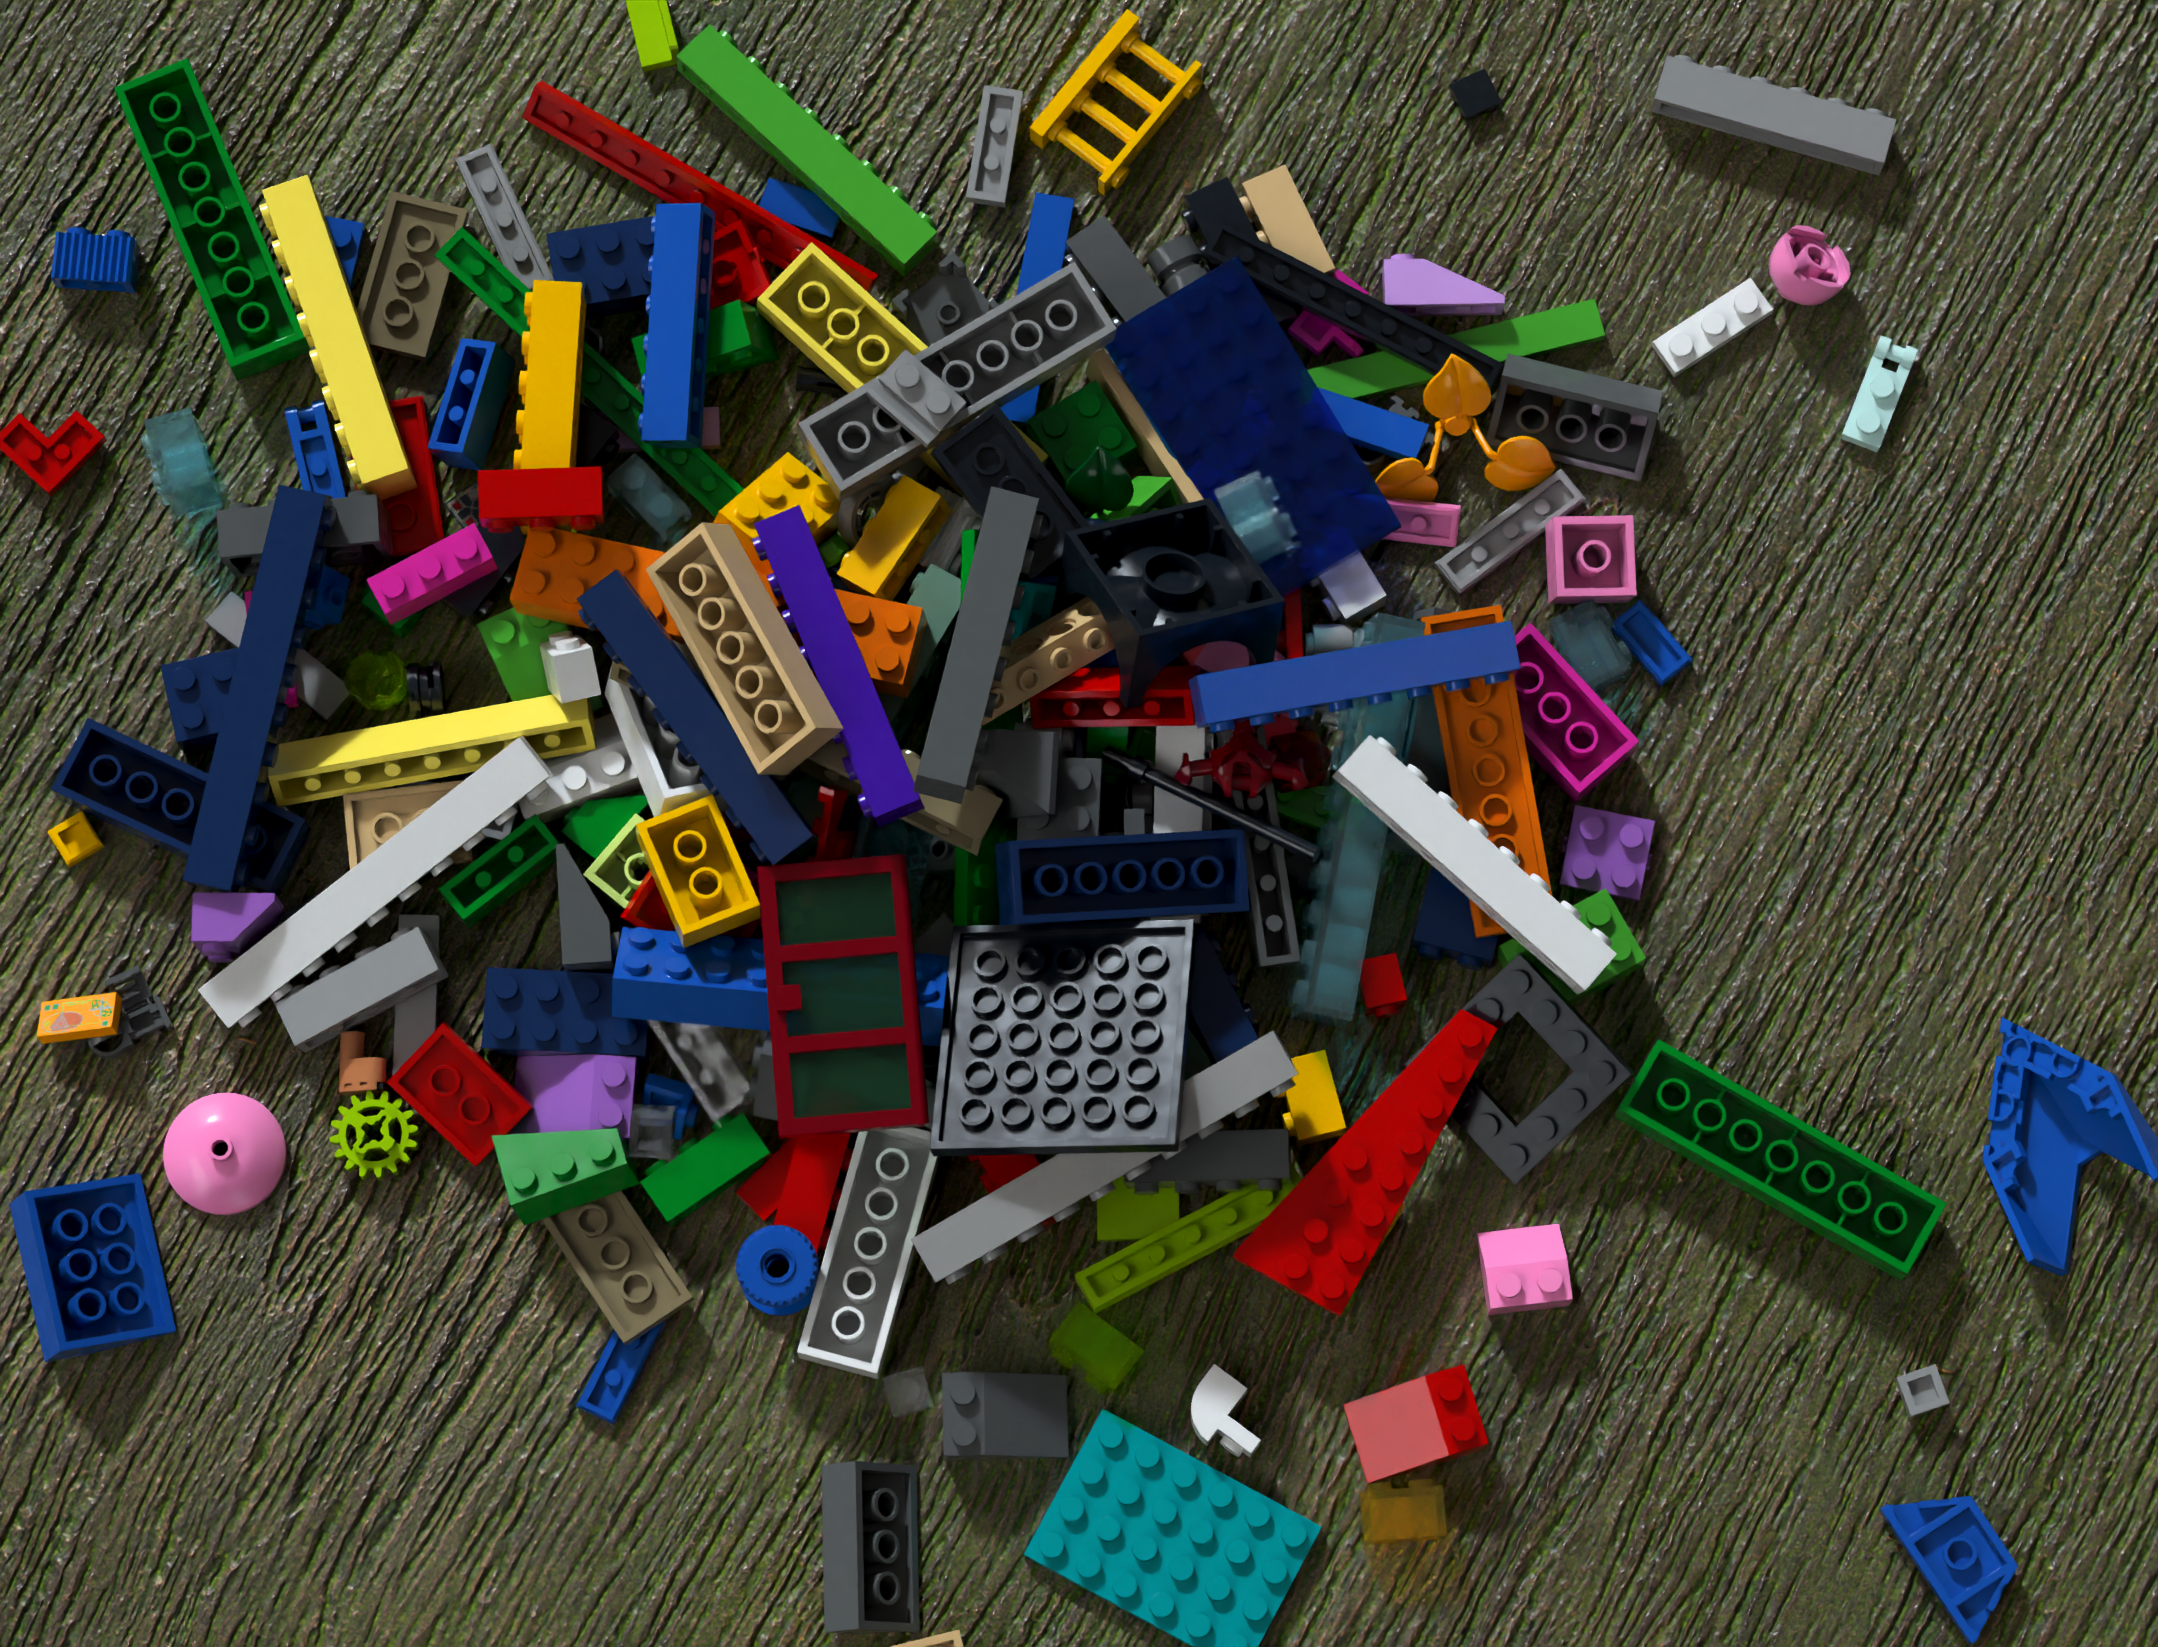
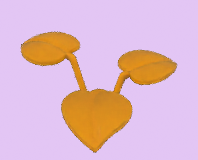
M1451 354L1441 370L1429 381L1423 393V402L1426 410L1433 416L1440 418L1435 423L1436 432L1429 463L1424 468L1418 459L1412 457L1395 461L1379 474L1370 488L1369 495L1432 502L1438 493L1439 487L1437 479L1430 474L1436 467L1444 431L1450 435L1459 436L1466 433L1468 429H1471L1487 457L1492 459L1484 470L1486 479L1495 487L1503 490L1519 491L1534 487L1552 475L1556 466L1546 446L1532 437H1513L1504 441L1499 446L1497 452L1491 449L1480 431L1476 419L1472 417L1481 414L1489 406L1491 401L1490 387L1484 377L1471 364L1459 356Z

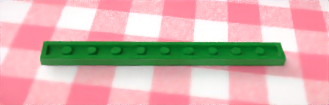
M461 227L434 255L435 258L522 338L523 331H530V326H527V316H524L525 293L532 291ZM584 341L581 394L716 518L718 511L741 493L744 488L700 448L656 449L641 441L642 436L639 433L638 420L640 414L643 413L644 396Z

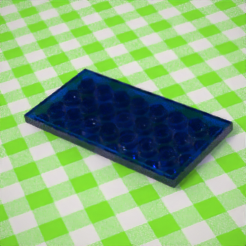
M1235 256L1116 327L1117 331L1114 341L1104 347L1169 454L1177 460L1187 477L1191 479L1203 499L1211 498L1282 597L1294 592L1401 528V523L1238 256Z

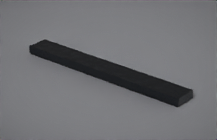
M1221 220L1218 221L1201 254V258L1433 376L1441 370L1449 356L1455 354L1479 371L1487 381L1491 391L1504 366L1503 363Z

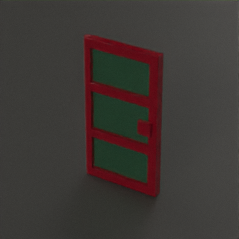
M896 854L757 867L779 1138L929 1125L906 855Z

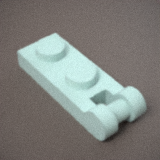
M1882 335L1878 340L1840 437L1843 440L1877 453L1918 349L1908 345L1906 348L1891 343L1892 339ZM1885 358L1899 363L1896 373L1881 367Z

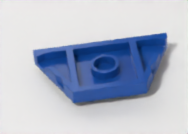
M1963 1496L1944 1500H1927L1899 1505L1891 1504L1880 1508L1879 1512L1967 1643L1970 1645L1977 1641L1983 1626L1991 1612L1995 1609L2002 1592L2010 1582L2018 1565L1971 1496Z

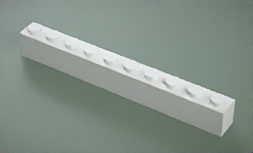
M523 736L517 738L209 980L198 991L228 1028L236 1023H239L244 1028L262 1014L258 1009L260 1004L269 997L275 1003L292 990L293 986L290 984V981L302 972L307 978L326 963L322 956L334 947L339 953L355 941L358 937L353 931L366 922L371 928L387 916L390 912L385 907L397 897L404 902L422 887L417 881L428 872H431L436 877L454 862L450 855L456 850L463 847L468 852L486 838L482 832L484 828L493 821L498 827L518 812L514 805L527 796L530 801H533L550 787L546 780L553 773Z

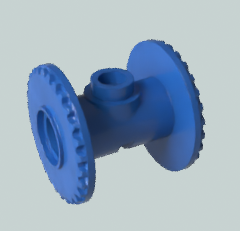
M784 1225L766 1226L752 1233L742 1244L736 1260L737 1277L748 1301L758 1310L774 1316H787L797 1313L811 1303L821 1267L810 1240L800 1231ZM785 1264L789 1266L788 1272L782 1277L774 1278L769 1275L774 1265Z

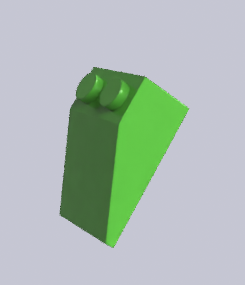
M514 607L477 624L480 635L512 702L553 695L548 690L539 643L549 641L548 636L551 634L569 631L566 624L518 614ZM599 695L589 697L593 712L604 708Z

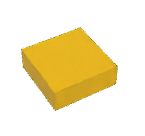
M83 811L47 831L69 868L104 848L103 843Z

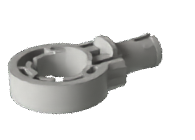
M919 456L902 465L892 476L887 474L842 500L838 511V530L841 538L847 545L854 548L862 537V515L857 514L858 509L864 510L866 505L872 501L874 515L876 516L885 503L887 492L893 485L899 482L903 474L919 483L930 471L923 459Z

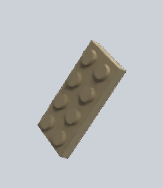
M391 191L357 307V312L370 348L427 362L452 273L434 255L461 227L466 228L469 217L468 209Z
M622 1191L541 1219L625 1346L694 1301V1298Z

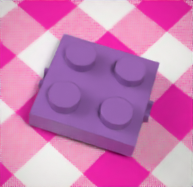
M1575 805L1569 836L1564 837L1561 853H1564L1565 856L1559 886L1598 893L1606 888L1610 896L1639 901L1645 870L1650 868L1652 854H1649L1655 821Z

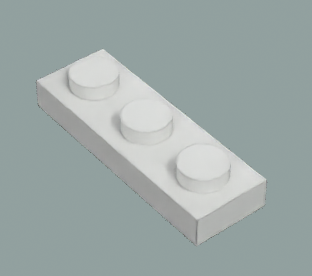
M1749 278L1655 339L1651 346L1673 377H1676L1771 315L1773 308L1753 280Z

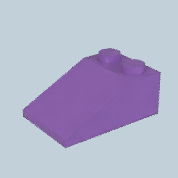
M598 1054L517 1056L515 1089L534 1107L511 1130V1134L617 1128L627 1145L633 1146L640 1069L637 1058Z

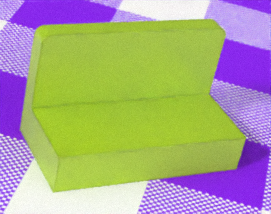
M625 0L643 72L676 65V55L679 53L667 1Z

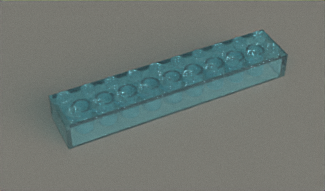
M1378 612L1370 620L1364 622L1362 628H1357L1352 648L1423 636L1426 622ZM1407 692L1393 694L1392 702L1369 706L1367 699L1353 701L1354 708L1340 712L1338 730L1343 731L1341 746H1335L1333 750L1331 770L1337 771L1369 735L1375 739L1382 737L1389 742L1397 751L1395 757L1400 761L1411 699L1407 698ZM1334 779L1333 786H1327L1324 796L1323 809L1329 810L1327 823L1326 825H1320L1316 839V846L1321 848V858L1318 865L1313 864L1309 876L1308 887L1314 889L1311 905H1305L1302 914L1301 928L1307 930L1304 944H1298L1301 961L1294 964V968H1299L1297 983H1291L1289 987L1286 1007L1292 1008L1290 1019L1339 1028L1352 1022L1388 826Z

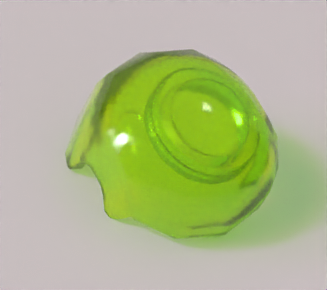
M367 650L355 658L349 665L345 673V688L359 704L367 709H391L393 706L398 705L408 692L407 665L391 651H388L387 655H381L372 650Z

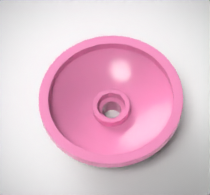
M236 1093L211 1094L188 1105L170 1126L163 1149L164 1168L173 1189L192 1207L214 1215L238 1214L262 1203L279 1184L287 1159L285 1136L274 1115L258 1101ZM218 1143H226L228 1145L226 1154L223 1156L215 1155V1146Z

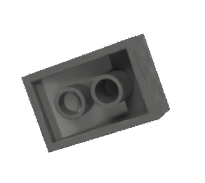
M556 844L562 965L565 971L614 973L620 932L613 931L608 917L564 844Z
M1001 1372L942 1373L943 1454L945 1461L1069 1458L1067 1375Z

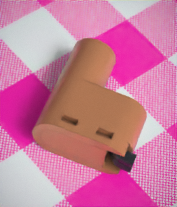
M345 1031L340 1033L339 1094L366 1095V1092L370 1090L373 1094H380L389 1090V1085L386 1084V1059L379 1057L364 1058L365 1033Z

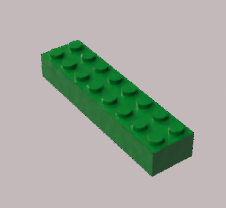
M188 58L114 87L236 380H242L311 351Z
M1659 1039L1656 1041L1614 1115V1118L1900 1281L1910 1271L1947 1204Z

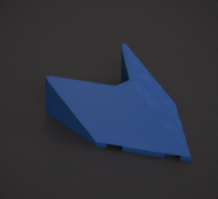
M2001 1017L1999 1033L2004 1034L2001 1056H1996L1988 1120L1992 1122L1989 1145H1984L1982 1161L2027 1263L2063 1276L2069 1271L2082 1166L2104 1152L2150 1176L2153 1181L2158 1183V1138L2116 1075Z

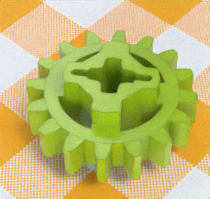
M371 1090L366 1092V1100L362 1102L355 1095L351 1096L353 1104L351 1109L343 1106L338 1108L343 1116L342 1121H331V1126L339 1131V1134L330 1137V1143L341 1146L334 1153L336 1159L339 1161L348 1158L344 1168L351 1173L359 1167V1176L364 1180L369 1176L370 1171H374L379 1181L383 1180L384 1170L389 1169L395 1176L398 1175L399 1170L396 1164L401 1161L410 1165L412 1161L406 1154L407 1151L418 1150L419 1145L411 1140V1136L419 1134L420 1129L416 1125L408 1124L416 1117L412 1110L401 1112L405 1105L401 1098L391 1104L390 1094L387 1091L382 1093L380 1100L375 1098ZM369 1110H381L377 1115L364 1117L363 1115H361L362 1113ZM398 1120L402 1130L400 1144L394 1140L393 1130L397 1126L396 1122ZM350 1126L356 1131L357 1138L352 1150L348 1142ZM370 1129L376 1132L380 1129L383 1139L380 1142L374 1139L370 1141L367 1132ZM386 1154L389 1156L380 1161H369L373 1155Z

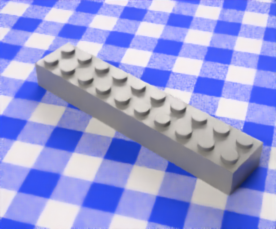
M1273 1030L1184 1081L1178 1152L1058 1154L915 1236L911 1241L935 1283L945 1278L949 1285L972 1272L973 1270L969 1263L981 1257L984 1264L1007 1252L1009 1250L1005 1244L1007 1241L1017 1236L1019 1242L1022 1243L1045 1230L1041 1222L1053 1216L1055 1221L1059 1222L1080 1210L1077 1203L1080 1199L1089 1195L1094 1202L1116 1189L1113 1180L1125 1174L1130 1181L1152 1168L1148 1160L1161 1153L1163 1158L1167 1160L1188 1147L1185 1142L1186 1138L1198 1133L1200 1138L1203 1139L1224 1127L1220 1119L1234 1112L1238 1119L1259 1107L1260 1104L1256 1099L1259 1096L1270 1091L1274 1098L1296 1085L1292 1077L1298 1075L1299 1072L1277 1033Z

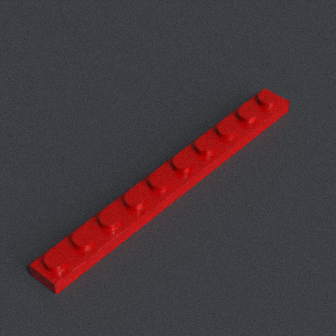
M540 81L534 86L522 116L526 121L670 204H704L716 212V231L739 219L745 221L756 246L760 247V255L784 270L812 242L869 294L871 293L878 274L544 81Z

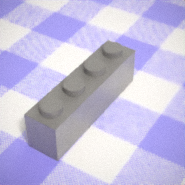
M413 927L403 928L391 936L392 941L379 948L371 946L357 953L355 961L343 967L336 965L324 970L319 975L320 979L308 986L301 984L292 987V990L284 995V999L274 1004L294 1046L307 1053L340 1035L341 1032L350 1030L449 977L429 935L419 927L414 929Z

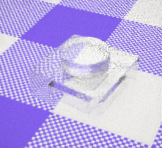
M922 1366L882 1378L894 1419L934 1408Z

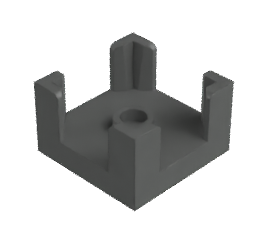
M954 252L938 264L939 274L911 296L908 289H905L892 299L893 315L928 347L999 306L993 297L988 301L967 277L965 264Z

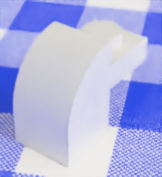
M1215 1364L1194 1392L1190 1413L1192 1426L1196 1435L1206 1446L1218 1433L1223 1437L1219 1443L1233 1455L1239 1457L1243 1452L1248 1457H1251L1259 1447L1261 1440L1230 1417L1247 1394V1388Z

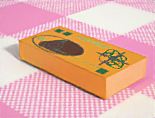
M117 992L42 1002L37 1038L42 1044L115 1035L118 1033L122 998Z

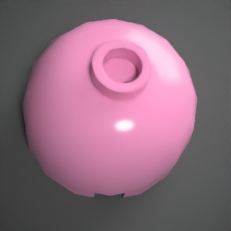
M1796 225L1783 234L1773 248L1769 260V272L1777 291L1785 299L1806 306L1822 304L1839 293L1844 284L1849 280L1851 275L1850 266L1843 251L1838 245L1831 249L1823 241L1827 235L1809 226Z

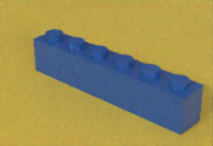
M702 203L656 204V216L651 221V235L654 239L653 255L649 258L648 262L649 276L652 280L651 295H648L646 299L649 327L648 334L645 335L643 341V350L647 359L646 373L641 378L644 406L643 413L639 416L638 429L642 436L641 441L656 449L701 448L716 219V212Z

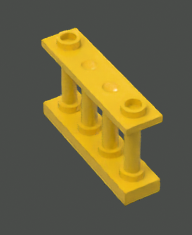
M1126 9L1030 126V141L1041 149L1050 140L1052 142L1058 140L1101 172L1102 175L1098 178V191L1104 196L1112 186L1117 189L1122 185L1130 173L1128 166L1185 97L1188 100L1193 98L1203 83V80L1200 79L1202 73V64L1195 60L1188 70L1184 72L1140 39L1141 34L1138 33L1140 18L1128 9ZM1123 51L1126 54L1132 52L1175 84L1161 102L1116 69V63L1114 62ZM1098 81L1101 83L1107 81L1151 114L1137 132L1091 98L1092 93L1090 91ZM1074 110L1078 113L1083 111L1126 143L1113 161L1067 128L1068 123L1065 121Z

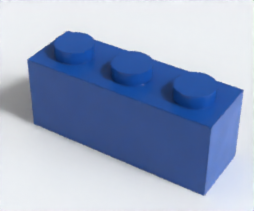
M461 338L428 444V449L448 467L477 471L484 468L516 363L496 342Z

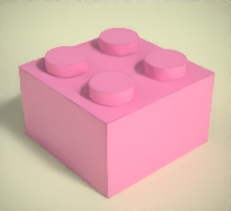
M1633 515L1553 517L1545 524L1548 604L1628 603L1637 595Z

